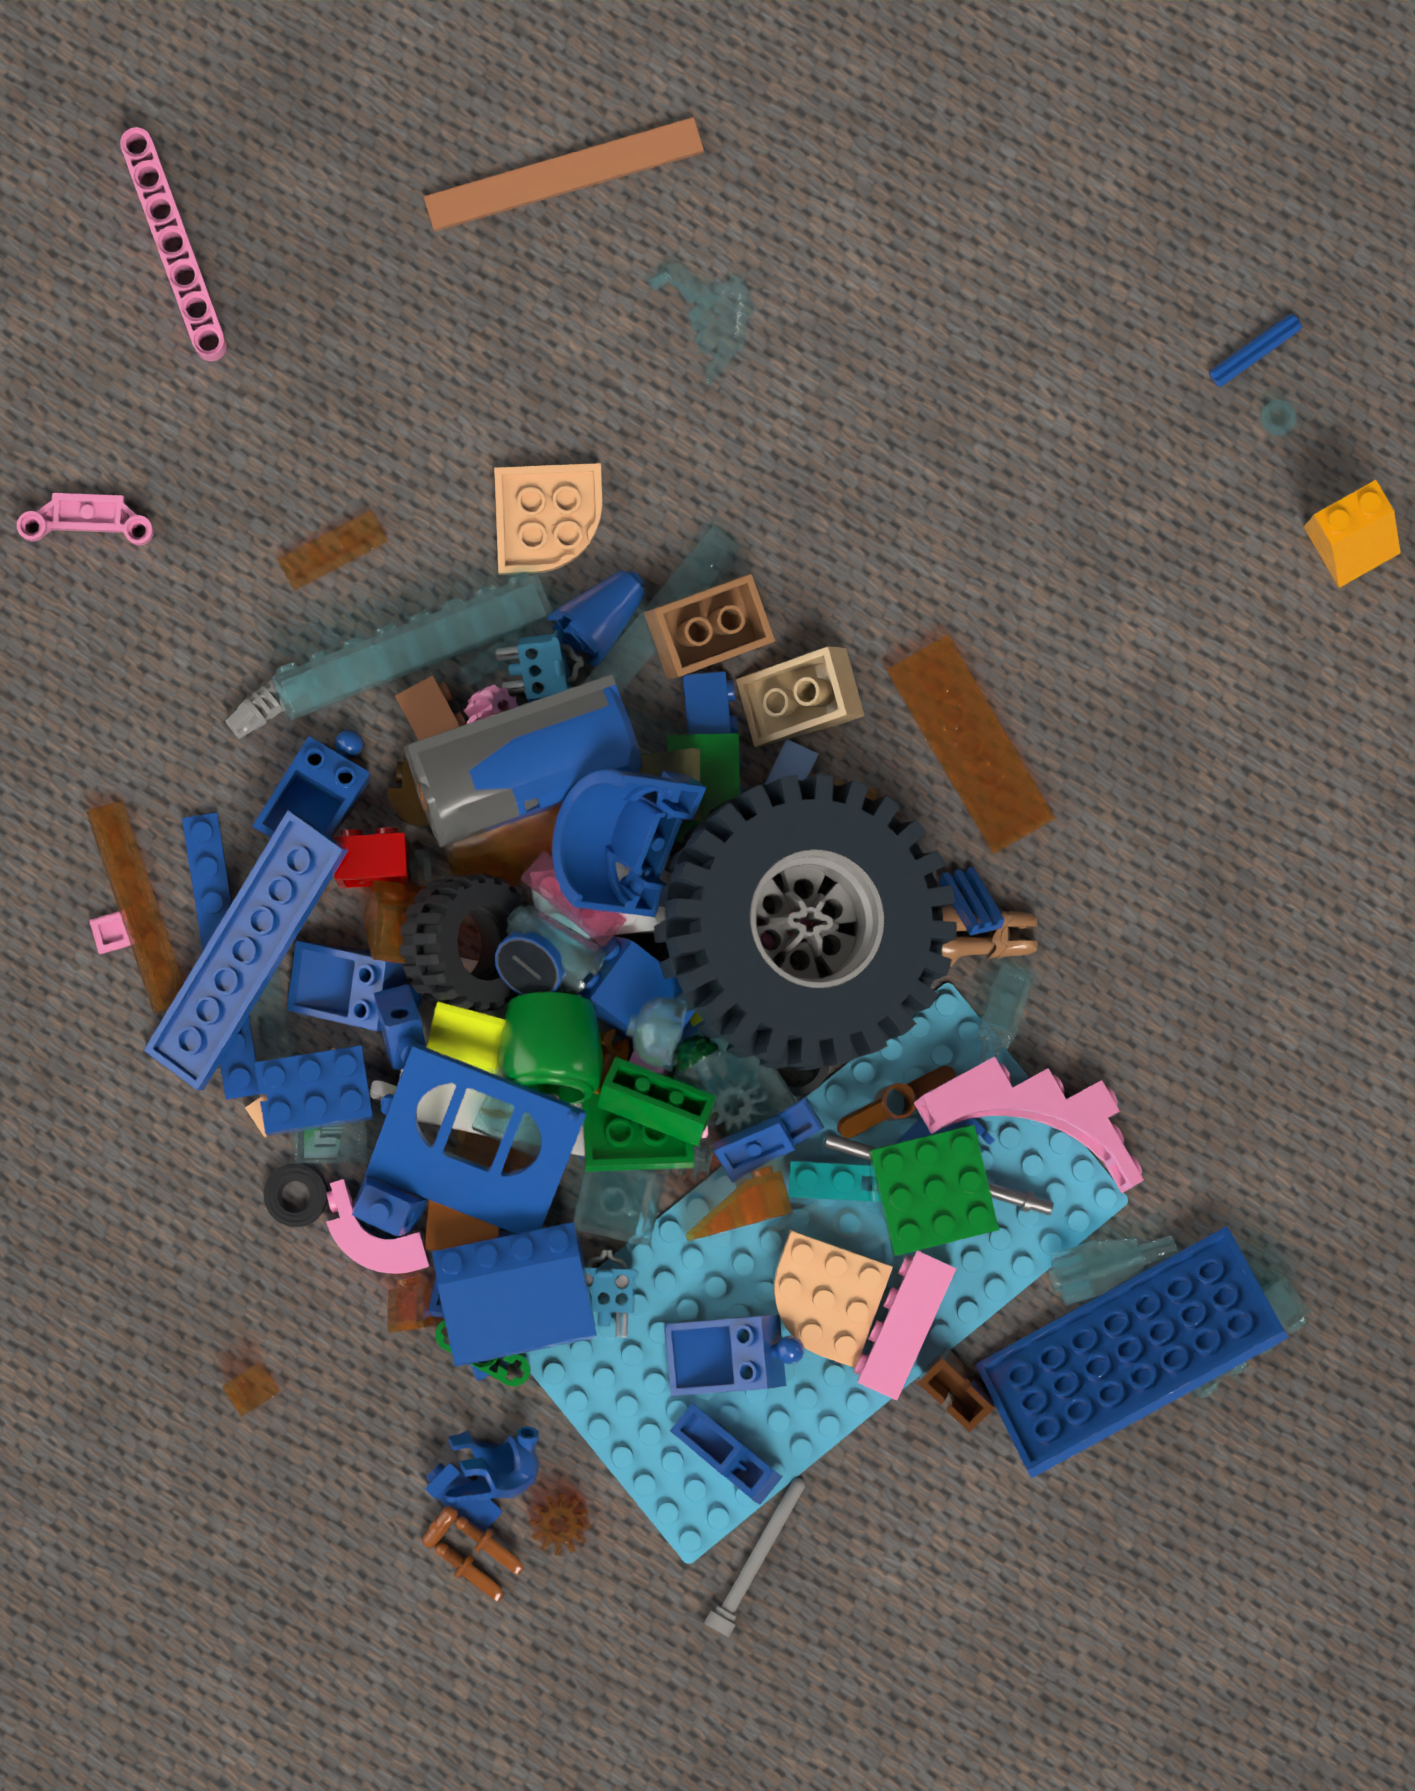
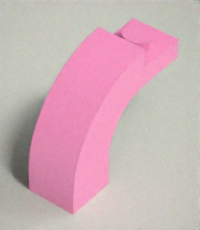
M346 1179L330 1183L332 1191L326 1192L332 1213L338 1212L340 1218L327 1221L326 1223L333 1239L347 1256L368 1269L383 1273H408L431 1267L421 1232L396 1239H382L372 1235L361 1225L358 1218L352 1215L353 1201Z

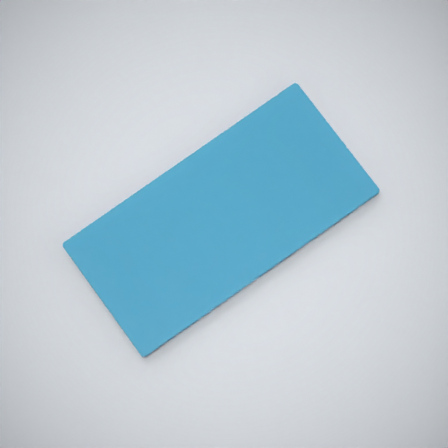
M945 983L935 991L938 993V996L930 1008L914 1014L912 1018L917 1024L904 1035L889 1039L886 1042L888 1046L878 1052L849 1061L821 1084L819 1088L807 1096L825 1128L795 1145L794 1151L768 1161L733 1183L723 1167H720L613 1255L614 1257L621 1258L626 1263L627 1269H636L640 1273L639 1277H636L635 1313H629L627 1337L622 1338L623 1313L621 1338L615 1336L616 1312H611L610 1326H598V1312H593L597 1338L519 1353L528 1360L531 1367L530 1373L687 1564L696 1561L892 1398L857 1383L859 1375L853 1373L855 1368L817 1355L805 1347L804 1355L799 1362L795 1364L784 1363L786 1386L759 1390L671 1396L664 1324L779 1314L774 1297V1278L780 1256L791 1229L892 1265V1271L862 1353L869 1355L874 1342L868 1340L877 1320L884 1321L889 1310L883 1307L890 1289L892 1287L898 1289L904 1276L899 1275L898 1272L906 1254L913 1257L915 1251L898 1256L893 1255L881 1202L788 1197L790 1161L872 1166L870 1160L824 1147L827 1134L831 1133L843 1137L837 1130L840 1119L872 1103L876 1093L881 1088L895 1083L908 1084L940 1066L952 1067L956 1072V1077L995 1057L998 1063H1002L1007 1068L1011 1077L1010 1084L1012 1087L1030 1079L951 983ZM892 1089L887 1094L886 1104L888 1109L896 1115L901 1114L904 1109V1098L897 1090ZM916 1108L907 1118L896 1121L885 1120L847 1139L876 1148L894 1144L921 1118V1115ZM1011 1116L974 1118L995 1139L989 1145L980 1134L977 1136L979 1146L984 1151L982 1159L988 1182L1026 1193L1027 1190L1035 1192L1034 1196L1054 1202L1053 1210L1050 1216L1033 1210L1027 1213L1021 1211L1019 1206L992 1198L999 1226L998 1231L918 1250L957 1269L903 1389L919 1377L922 1370L946 1347L950 1350L1127 1205L1128 1197L1126 1194L1121 1193L1115 1181L1088 1148L1075 1138L1056 1128L1025 1118ZM862 1176L861 1190L872 1191V1176ZM608 1259L598 1268L621 1269V1265ZM606 1292L602 1293L601 1301L607 1304L610 1297ZM621 1293L618 1297L622 1305H625L628 1300L627 1295ZM780 1317L782 1337L791 1335ZM692 1403L783 1476L761 1504L749 1498L670 1432Z

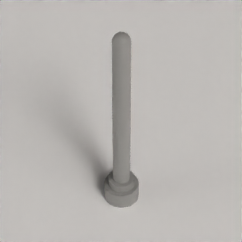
M795 1478L792 1480L721 1607L717 1606L714 1612L710 1611L704 1624L727 1637L730 1636L736 1626L733 1623L736 1616L733 1614L805 1488L803 1479Z

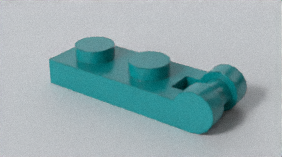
M790 1161L788 1197L880 1202L873 1168L870 1165ZM862 1176H872V1191L861 1190Z

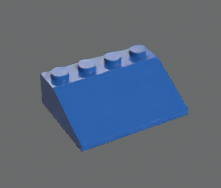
M574 1222L432 1252L437 1285L455 1367L597 1338L581 1239Z

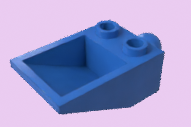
M353 730L340 732L335 739L336 752L308 736L252 827L271 838L286 812L292 810L332 838L351 813L370 782V772L348 760V758L356 757L362 751L363 740L360 734ZM311 755H314L321 759V763L313 766L309 764L308 759ZM344 773L351 777L352 780L348 784H343L339 781V776Z
M296 940L287 1011L369 1030L381 1031L374 993L406 985L407 975L403 968V964H406L405 957L379 951ZM409 984L418 1009L422 1003V993H417L413 986ZM402 1010L395 1011L391 1017L401 1019Z
M779 1314L664 1324L671 1396L759 1390L786 1386L784 1363L795 1364L799 1362L805 1351L804 1345L798 1337L792 1335L782 1337Z

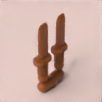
M446 1506L423 1535V1545L427 1548L435 1547V1552L438 1556L443 1557V1560L446 1559V1562L452 1564V1567L455 1566L454 1568H457V1571L454 1573L455 1577L460 1579L461 1576H464L493 1600L499 1602L503 1597L502 1589L496 1582L471 1564L475 1559L469 1554L464 1559V1557L458 1555V1552L455 1553V1550H452L453 1548L450 1549L446 1543L438 1542L455 1521L457 1529L466 1533V1536L469 1535V1538L471 1537V1540L474 1539L475 1543L478 1542L474 1547L477 1552L483 1549L516 1575H519L523 1570L521 1561L491 1537L494 1534L491 1528H488L484 1533V1530L481 1531V1528L475 1526V1523L472 1524L473 1522H470L467 1517L459 1516L457 1518L458 1512L455 1507Z

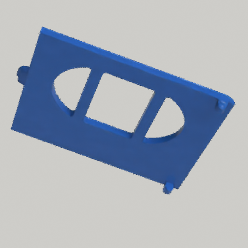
M413 1043L395 1094L385 1095L380 1102L381 1111L387 1116L365 1175L515 1234L538 1230L543 1225L586 1117V1112L577 1106ZM453 1083L456 1087L435 1143L430 1144L424 1137L418 1124L417 1108L419 1101L433 1088ZM468 1088L514 1106L499 1149L490 1168L449 1153L444 1149ZM527 1112L536 1122L541 1134L540 1153L527 1167L515 1172L504 1173L502 1171L523 1114Z

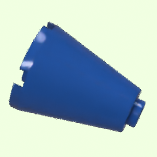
M620 570L553 610L548 616V620L556 621L552 629L554 632L560 630L563 633L564 644L570 645L575 654H577V649L583 651L591 658L587 664L598 667L605 660L645 596L643 590L645 583L635 572L630 570L627 573L624 570Z

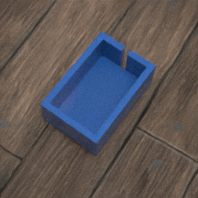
M362 1045L254 1062L259 1095L262 1098L267 1097V1101L260 1102L264 1130L267 1136L374 1119Z

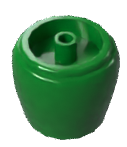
M556 992L529 993L510 1000L498 1048L497 1075L572 1105L590 1099L592 1094L599 1088L603 1070L602 1044L595 1005L590 1000L581 996Z

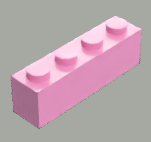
M915 1251L913 1257L906 1254L898 1272L899 1275L904 1276L898 1289L893 1287L890 1289L883 1307L889 1309L883 1322L876 1321L868 1340L874 1342L869 1355L862 1353L853 1373L859 1375L857 1383L894 1400H898L957 1268L919 1251Z

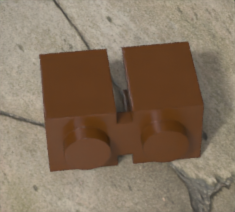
M946 1347L922 1370L917 1383L940 1405L946 1401L950 1390L954 1395L950 1398L946 1411L970 1433L995 1408V1404L984 1382L976 1374L969 1378L970 1368Z

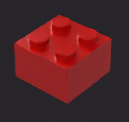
M386 827L376 829L377 834L362 835V830L352 829L341 831V836L332 837L348 849L347 854L334 873V880L339 888L410 885L409 841L405 833H398V828Z

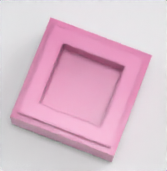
M124 910L89 920L100 955L134 945Z

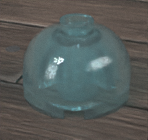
M663 996L653 998L643 1005L639 1015H631L627 1035L633 1037V1049L638 1058L645 1064L657 1069L672 1071L677 1054L673 1053V1051L677 1049L678 1043L681 1042L687 1013V1000Z

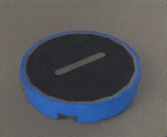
M517 931L508 935L499 944L495 953V966L501 979L517 993L525 995L529 993L555 992L564 979L565 968L562 970L561 961L563 958L559 950L540 934L530 931L524 934Z

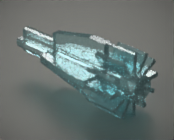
M1172 1235L1139 1245L1136 1238L1095 1240L1052 1253L1050 1258L1053 1270L1048 1271V1276L1053 1291H1060L1062 1301H1064L1066 1306L1103 1295L1144 1272V1265L1164 1260L1177 1254V1247Z

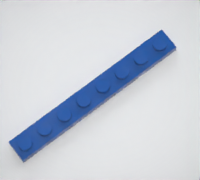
M218 813L182 818L202 951H204L232 904ZM250 1014L220 1062L226 1100L259 1095L254 1065L257 1059Z

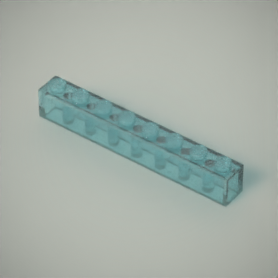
M527 572L517 574L507 580L508 585L495 589L494 585L484 587L474 593L475 598L465 602L461 598L453 599L441 605L442 611L431 615L428 611L417 613L408 618L410 623L397 628L395 623L386 625L375 631L377 635L365 641L362 636L344 642L342 644L344 649L330 654L329 649L311 655L309 657L310 662L297 667L296 663L293 662L276 669L277 675L272 676L271 683L287 722L548 620V616L553 610L538 574L536 573L528 576Z

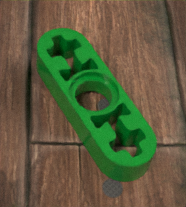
M443 1320L436 1328L435 1339L441 1348L452 1354L451 1346L444 1342L446 1335L442 1333V1330L446 1327V1323ZM520 1354L505 1356L502 1359L509 1364H513L516 1360L522 1363L520 1369L524 1372L523 1377L515 1376L513 1380L507 1378L508 1370L500 1365L498 1366L497 1373L490 1369L498 1358L491 1359L486 1363H471L472 1366L512 1387L525 1383L531 1372L528 1360Z

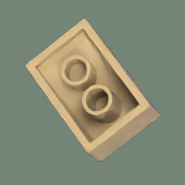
M828 646L736 679L754 747L835 727L865 716L846 648Z

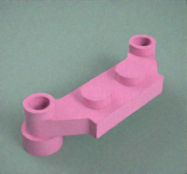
M52 493V500L37 512L28 511L23 513L17 521L19 534L28 541H38L52 530L124 533L125 537L132 544L145 545L152 539L154 533L151 522L144 516L136 515L125 505V497L121 495ZM33 523H38V531L29 533V526ZM144 527L146 529L142 537H135L134 533L137 528Z

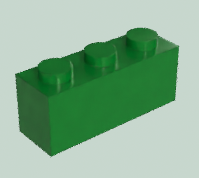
M615 1057L603 1083L597 1107L699 1146L710 1120L717 1096Z

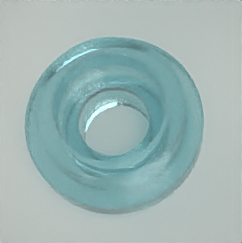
M1282 400L1268 403L1261 412L1260 420L1262 427L1266 432L1274 436H1282L1289 433L1296 423L1294 408ZM1275 412L1282 413L1285 417L1284 423L1280 425L1275 424L1272 421V414Z

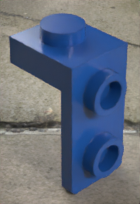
M453 1461L447 1467L440 1462L426 1477L430 1484L425 1490L434 1499L438 1498L445 1506L455 1507L458 1512L457 1518L459 1516L467 1517L470 1522H473L472 1524L475 1523V1526L481 1528V1531H485L502 1514V1510L491 1499H474L472 1501L448 1502L446 1500L445 1494L447 1491L472 1482L468 1476L465 1477L462 1470Z

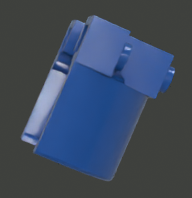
M600 769L584 776L566 796L559 810L553 833V867L558 885L566 899L575 908L655 917L660 906L658 905L663 886L666 885V883L660 880V876L683 819L694 820L706 787L690 775L663 771L661 776L615 769ZM615 862L630 869L628 875L624 876L620 882Z

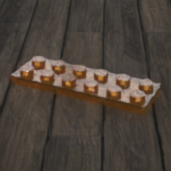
M949 635L942 637L886 670L992 855L1055 820L1051 810Z

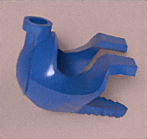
M531 1426L521 1427L517 1431V1436H508L500 1445L477 1440L472 1437L468 1430L457 1435L448 1436V1442L452 1451L471 1448L475 1458L460 1461V1467L465 1477L479 1475L480 1477L476 1481L447 1491L445 1494L446 1500L448 1502L472 1501L474 1499L514 1498L521 1495L534 1484L539 1471V1459L535 1451V1443L539 1440V1431Z

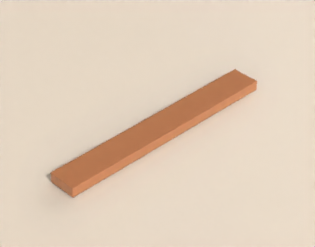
M692 117L423 197L433 231L436 232L704 153L695 119Z

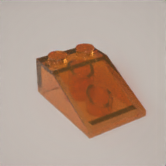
M772 1166L751 1171L752 1179L745 1180L685 1234L687 1242L791 1214L792 1209L782 1172H773Z

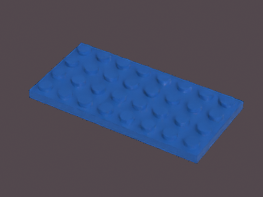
M1226 1226L975 1365L1027 1472L1033 1478L1289 1337L1231 1231Z

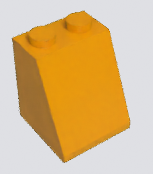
M1377 480L1317 512L1304 526L1339 588L1401 553L1394 509Z

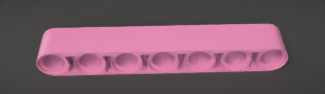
M138 127L130 128L121 137V150L195 350L202 359L210 362L217 361L226 353V338L158 152L147 131ZM136 140L147 142L146 149L140 154H133L129 151L131 144ZM153 172L159 175L158 182L155 185L146 187L141 184L142 178L147 173ZM167 205L171 208L167 218L159 220L153 217L154 210L158 206ZM171 238L183 240L182 247L177 252L165 250V245ZM185 270L193 271L195 277L192 283L188 285L177 283L178 275ZM196 303H203L207 306L206 313L200 318H193L189 315L190 308ZM207 336L219 338L218 346L212 351H206L201 348V343Z

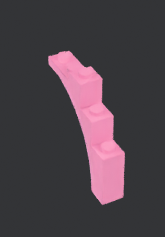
M993 1057L926 1093L914 1102L931 1134L954 1123L985 1116L1025 1118L1056 1128L1090 1149L1104 1162L1121 1193L1144 1181L1141 1176L1142 1169L1139 1162L1134 1156L1129 1155L1123 1144L1124 1138L1120 1129L1115 1124H1111L1109 1120L1120 1110L1117 1107L1116 1095L1111 1088L1104 1085L1102 1080L1066 1099L1062 1082L1056 1075H1052L1049 1068L1012 1087L1010 1084L1011 1077L1007 1068L1002 1063H998L997 1059Z

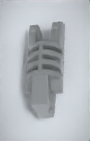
M294 663L268 681L267 686L263 685L254 692L250 699H245L226 720L228 727L239 739L254 729L257 730L264 726L268 719H273L283 711L285 706L288 707L311 689L312 683L306 677L296 680L300 676V669Z

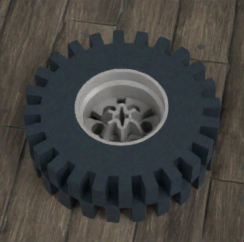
M816 774L804 780H798L797 775L777 779L766 785H758L718 805L709 812L710 816L707 819L694 825L683 837L687 841L685 847L672 854L665 868L666 871L672 873L670 883L663 886L658 902L659 907L665 908V920L654 926L655 943L667 942L670 958L659 964L664 979L677 977L683 990L682 993L674 997L676 1003L683 1012L696 1010L703 1019L697 1029L709 1039L724 1038L729 1042L726 1049L728 1053L740 1059L755 1056L760 1059L759 1065L766 1068L777 1069L792 1066L797 1071L812 1070L852 1061L858 1057L873 1054L888 1046L886 1042L889 1039L906 1034L917 1024L912 1018L915 1013L931 1007L938 996V993L931 989V985L934 980L947 976L952 959L942 956L941 951L942 945L956 939L957 922L943 921L942 908L955 902L952 885L937 887L933 871L945 866L938 850L923 854L917 841L926 831L916 820L901 824L894 817L900 805L893 799L885 796L872 801L866 797L869 786L857 781H850L838 786L833 784V776ZM779 872L784 884L782 892L772 880ZM826 876L834 884L824 895L818 894L817 892L823 878ZM796 881L801 882L806 888L804 899L794 893L793 887ZM765 896L771 898L775 903V911L772 915L763 909L762 901ZM825 902L832 904L835 909L833 919L823 914L822 908ZM806 917V920L815 923V926L806 929V925L794 922V920ZM756 918L765 921L766 926H756ZM853 923V936L836 932L839 924ZM786 931H790L791 937L788 936ZM763 932L770 934L773 938L771 950L765 949L761 944L760 938ZM823 937L828 938L833 944L831 955H827L822 951ZM805 938L807 940L806 942H800L802 939ZM778 952L781 953L778 961L779 966L772 961ZM793 952L797 953L802 959V968L799 971L790 965L789 959ZM814 958L823 964L829 973L828 976L819 978Z

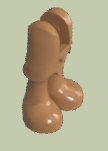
M952 904L942 908L943 921L957 922V931H967ZM1001 911L1005 919L1001 929L992 930L993 932L988 938L956 937L955 940L942 945L941 955L952 959L950 966L952 967L958 958L968 955L988 954L986 959L996 957L1000 959L1034 953L1038 949V941H1028L1025 939L1010 941V928L1038 927L1037 917L1027 912ZM973 913L978 923H981L976 913Z

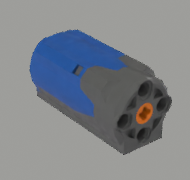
M613 674L414 742L403 748L421 805L440 848L561 806L574 785L593 771L615 769L638 773L642 765L633 728L621 700Z

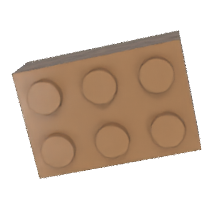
M752 574L729 580L643 612L667 679L686 675L775 642Z

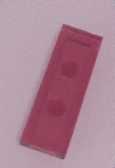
M545 851L540 854L520 878L603 948L627 921L619 913L575 908L562 893L555 876L553 858Z

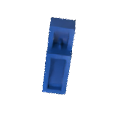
M693 1403L670 1430L716 1471L758 1504L764 1501L783 1477Z

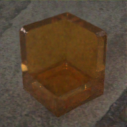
M261 1362L256 1363L222 1386L241 1417L247 1415L279 1393L278 1387Z

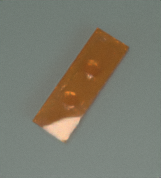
M370 510L277 559L295 592L386 544L388 541Z

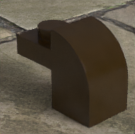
M404 753V762L397 761L396 783H402V788L387 787L389 802L395 813L407 824L418 828L431 829Z

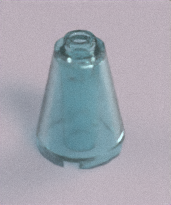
M531 905L525 908L522 906L516 908L507 919L509 924L507 933L509 935L517 931L527 934L529 931L538 933L548 939L559 950L563 958L561 964L562 970L565 968V976L561 985L555 991L556 993L572 995L579 993L587 985L582 980L589 972L595 976L605 960L606 952L598 943Z

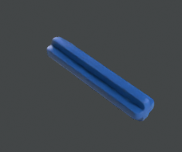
M1293 313L1287 315L1211 369L1209 375L1212 381L1218 387H1222L1295 335L1302 328L1298 318Z

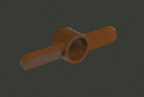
M940 1066L908 1084L895 1083L881 1088L876 1093L872 1103L840 1119L837 1125L838 1133L844 1138H852L885 1120L896 1121L909 1117L916 1109L914 1102L926 1093L956 1078L955 1070L950 1066ZM892 1089L897 1090L904 1098V1109L899 1115L893 1114L886 1104L887 1094Z

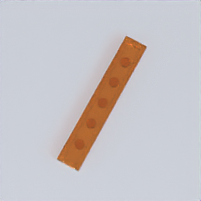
M119 801L90 809L86 814L153 1014L167 1011L184 983L123 802Z

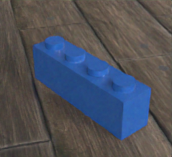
M726 671L683 675L688 734L738 733L736 715L729 716L728 702L735 701L733 680H726ZM739 751V768H740V772H741L740 751ZM740 786V794L743 793V786Z

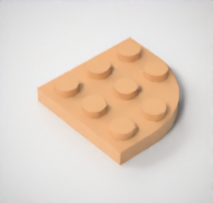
M601 463L494 468L499 575L536 574L553 571L576 559L587 548L596 534L602 514Z
M790 1229L774 1278V1297L781 1320L792 1336L798 1337L806 1349L822 1357L855 1368L860 1359L893 1267L890 1264Z

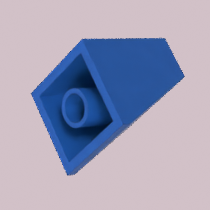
M613 935L601 947L598 957L590 968L582 973L579 983L572 993L590 1000L595 1005L597 1017L610 1029H615V1034L622 1040L628 1039L631 1045L640 1046L665 1055L696 1010L683 1012L676 1003L674 997L683 992L677 977L664 979L658 960L633 941Z

